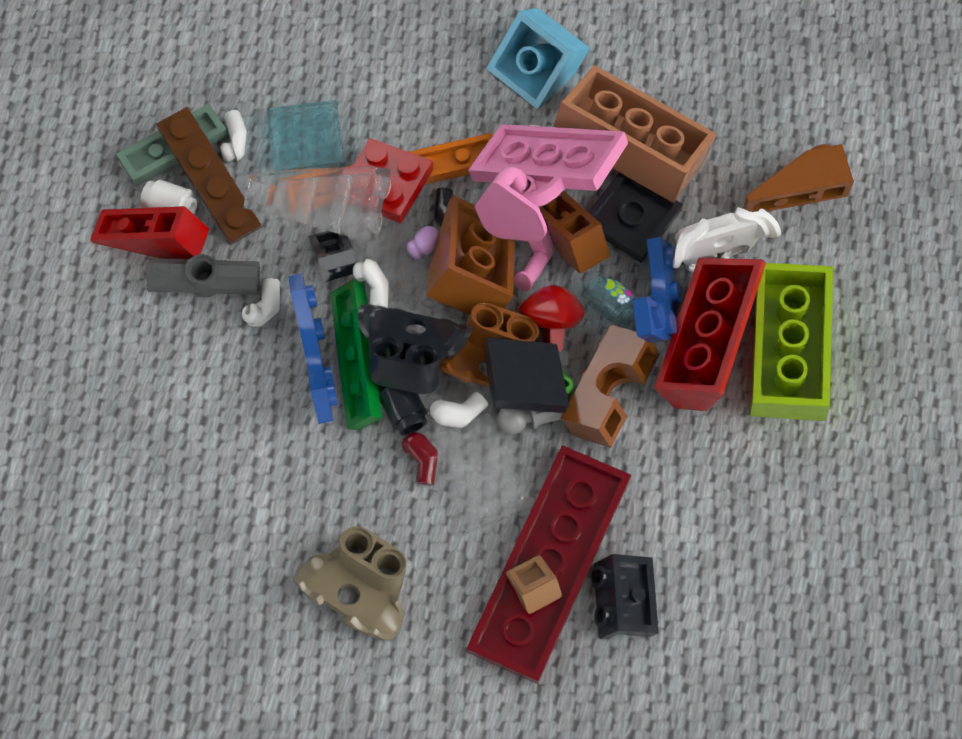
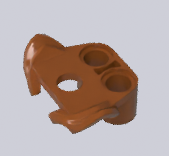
M479 303L474 306L465 324L473 327L466 344L453 358H445L439 364V370L452 375L464 383H475L490 388L488 376L484 375L479 369L481 363H486L483 350L486 338L535 342L539 334L537 324L525 315L490 303Z

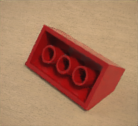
M698 258L676 322L677 332L672 334L654 389L673 408L707 411L723 396L766 265L763 259Z

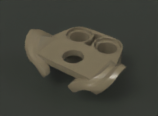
M359 526L347 528L340 537L338 548L329 554L322 552L313 555L293 578L298 588L315 605L320 606L324 603L345 617L344 623L355 630L388 641L392 640L401 628L403 609L398 601V597L403 586L406 558L400 550L368 529ZM357 547L359 549H362L364 552L360 554H354L348 551L347 549ZM390 568L394 570L396 573L392 575L383 574L380 571V569ZM349 587L355 589L360 597L355 604L345 605L338 600V592L343 588Z

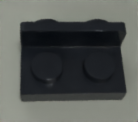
M611 554L594 563L592 572V585L595 588L596 597L594 620L598 626L599 639H608L615 635L652 637L659 634L653 557Z

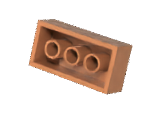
M596 65L587 72L561 102L553 125L556 128L624 131L628 144L612 168L672 203L677 200L705 162L717 135Z

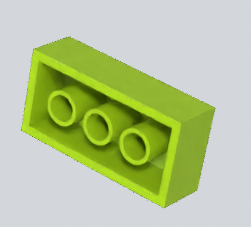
M766 263L754 303L750 416L812 421L826 420L830 408L833 266Z

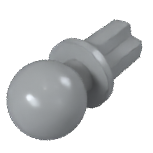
M501 409L497 415V425L502 432L514 435L520 433L528 423H530L531 429L535 430L540 424L560 420L563 413Z

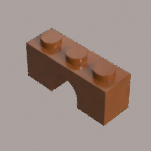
M610 325L605 336L598 342L596 353L588 368L582 372L580 382L571 399L568 400V409L561 416L562 421L572 435L609 448L612 447L627 415L617 399L609 395L616 386L625 382L645 384L660 355L654 343L637 337L636 331Z

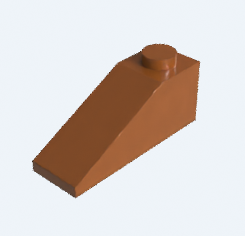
M821 144L813 147L811 150H807L747 194L743 209L750 212H758L760 209L768 212L848 197L854 180L843 145L830 146L829 144Z
M564 190L557 198L539 207L554 247L562 258L579 274L610 257L601 223Z

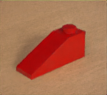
M185 206L102 209L90 241L95 244L160 259H190L195 255L201 254L209 228Z

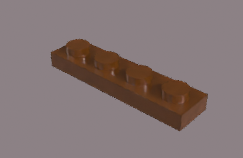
M188 107L156 123L158 131L230 245L262 228L258 218Z

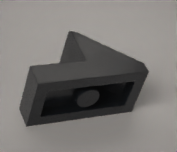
M343 226L308 236L322 283L353 275V266L357 261Z

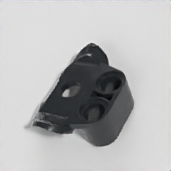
M362 304L358 312L359 327L365 338L369 341L370 379L380 386L416 394H427L436 390L439 385V364L445 358L451 359L461 351L473 329L470 325L457 324L448 319L420 315L402 309L383 308L373 304ZM410 325H420L426 330L420 334H412L405 329Z

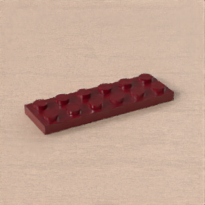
M561 445L466 648L467 653L537 685L539 684L631 480V474ZM540 555L556 576L562 596L558 600L529 614L522 605L505 572Z

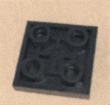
M486 338L483 350L493 408L556 413L566 412L569 407V401L557 344Z

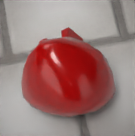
M555 284L542 287L531 294L518 309L519 314L529 317L537 324V327L543 328L542 342L557 344L558 351H563L565 329H571L578 325L586 313L584 306L575 295L566 288Z

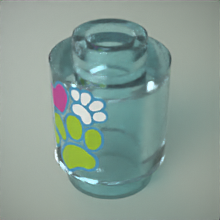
M600 273L586 288L583 296L589 300L588 305L615 326H618L621 322L627 325L635 317L632 299L639 297L612 276L606 277Z

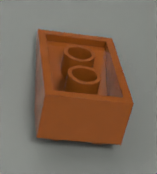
M452 195L448 202L428 270L426 296L467 315H470L474 306L479 303H490L505 308L513 298L515 240L502 239L490 234L483 227L475 205Z

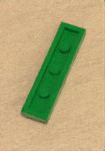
M352 279L332 291L330 298L346 427L350 430H360L382 419L378 384H375L369 376V341L362 333L358 321L360 306L367 304L364 281L359 282L356 279Z

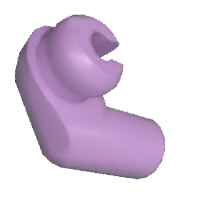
M432 226L421 228L415 234V239L407 244L409 254L414 259H420L424 254L426 256L430 255L435 250L440 231Z

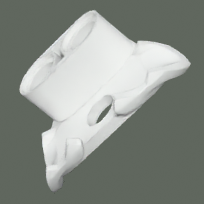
M738 207L735 213L724 214L708 220L702 218L700 222L686 226L675 234L674 239L677 246L673 259V268H679L681 263L684 262L688 271H694L698 258H729L736 254L739 257L744 256L752 249L759 238H776L781 235V229L775 218L763 209H760L758 212H750Z

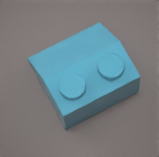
M539 8L521 10L516 15L486 69L536 109H540L576 73L590 47Z

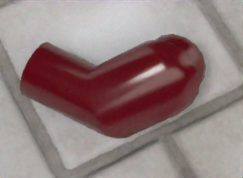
M412 432L403 438L402 448L405 453H409L418 463L415 483L433 486L438 461V450L425 435Z

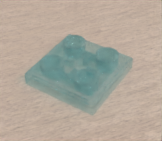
M337 100L267 108L275 176L330 170L345 166Z

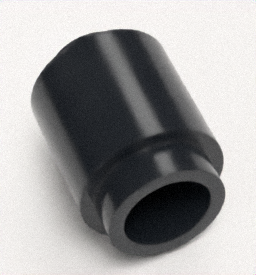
M382 386L383 391L379 394L380 402L393 429L398 430L400 435L406 436L412 432L419 431L427 425L428 421L425 417L427 411L419 394Z

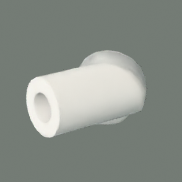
M231 110L224 116L231 142L222 143L220 146L223 159L226 162L234 159L239 161L245 155L247 135L240 112Z
M365 259V262H356L353 266V274L359 282L367 280L370 286V304L388 308L389 281L378 264L371 259Z
M267 278L262 280V300L256 304H250V307L246 305L243 308L242 318L249 326H263L279 312L280 281L278 279Z

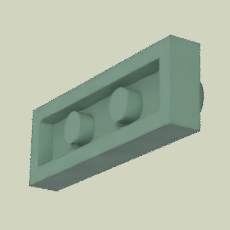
M210 104L192 112L211 145L228 137L227 129ZM159 131L116 153L119 162L135 187L179 164Z

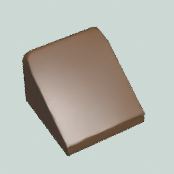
M540 555L505 572L522 605L529 614L558 600L562 596L556 576Z

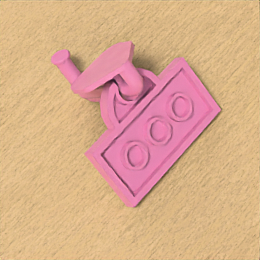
M501 124L468 171L473 181L491 183L475 204L476 212L483 227L490 234L498 238L529 241L534 255L524 270L517 272L514 276V283L521 291L525 292L532 289L533 283L537 280L553 255V242L539 207L557 198L564 189L597 191L628 144L624 131Z

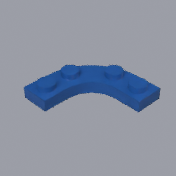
M661 237L647 239L652 285L651 298L632 299L637 337L650 343L669 340L672 334H676L677 304L683 302L682 288L680 283L676 282L675 270L673 268L676 249L674 246H671V243Z
M303 273L288 276L290 293L303 343L310 391L318 424L334 421L332 406H337L338 400L331 366L324 367L319 344V340L325 339L321 317L314 319L311 309L318 306L313 285L306 286Z

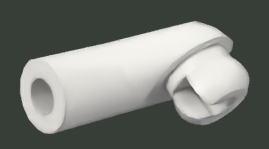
M478 392L473 393L463 404L436 400L430 407V415L440 425L463 428L488 406V403Z

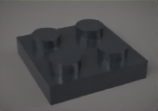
M619 172L588 213L601 223L606 241L642 263L648 255L647 239L662 237L682 211L683 204L677 200L672 203Z

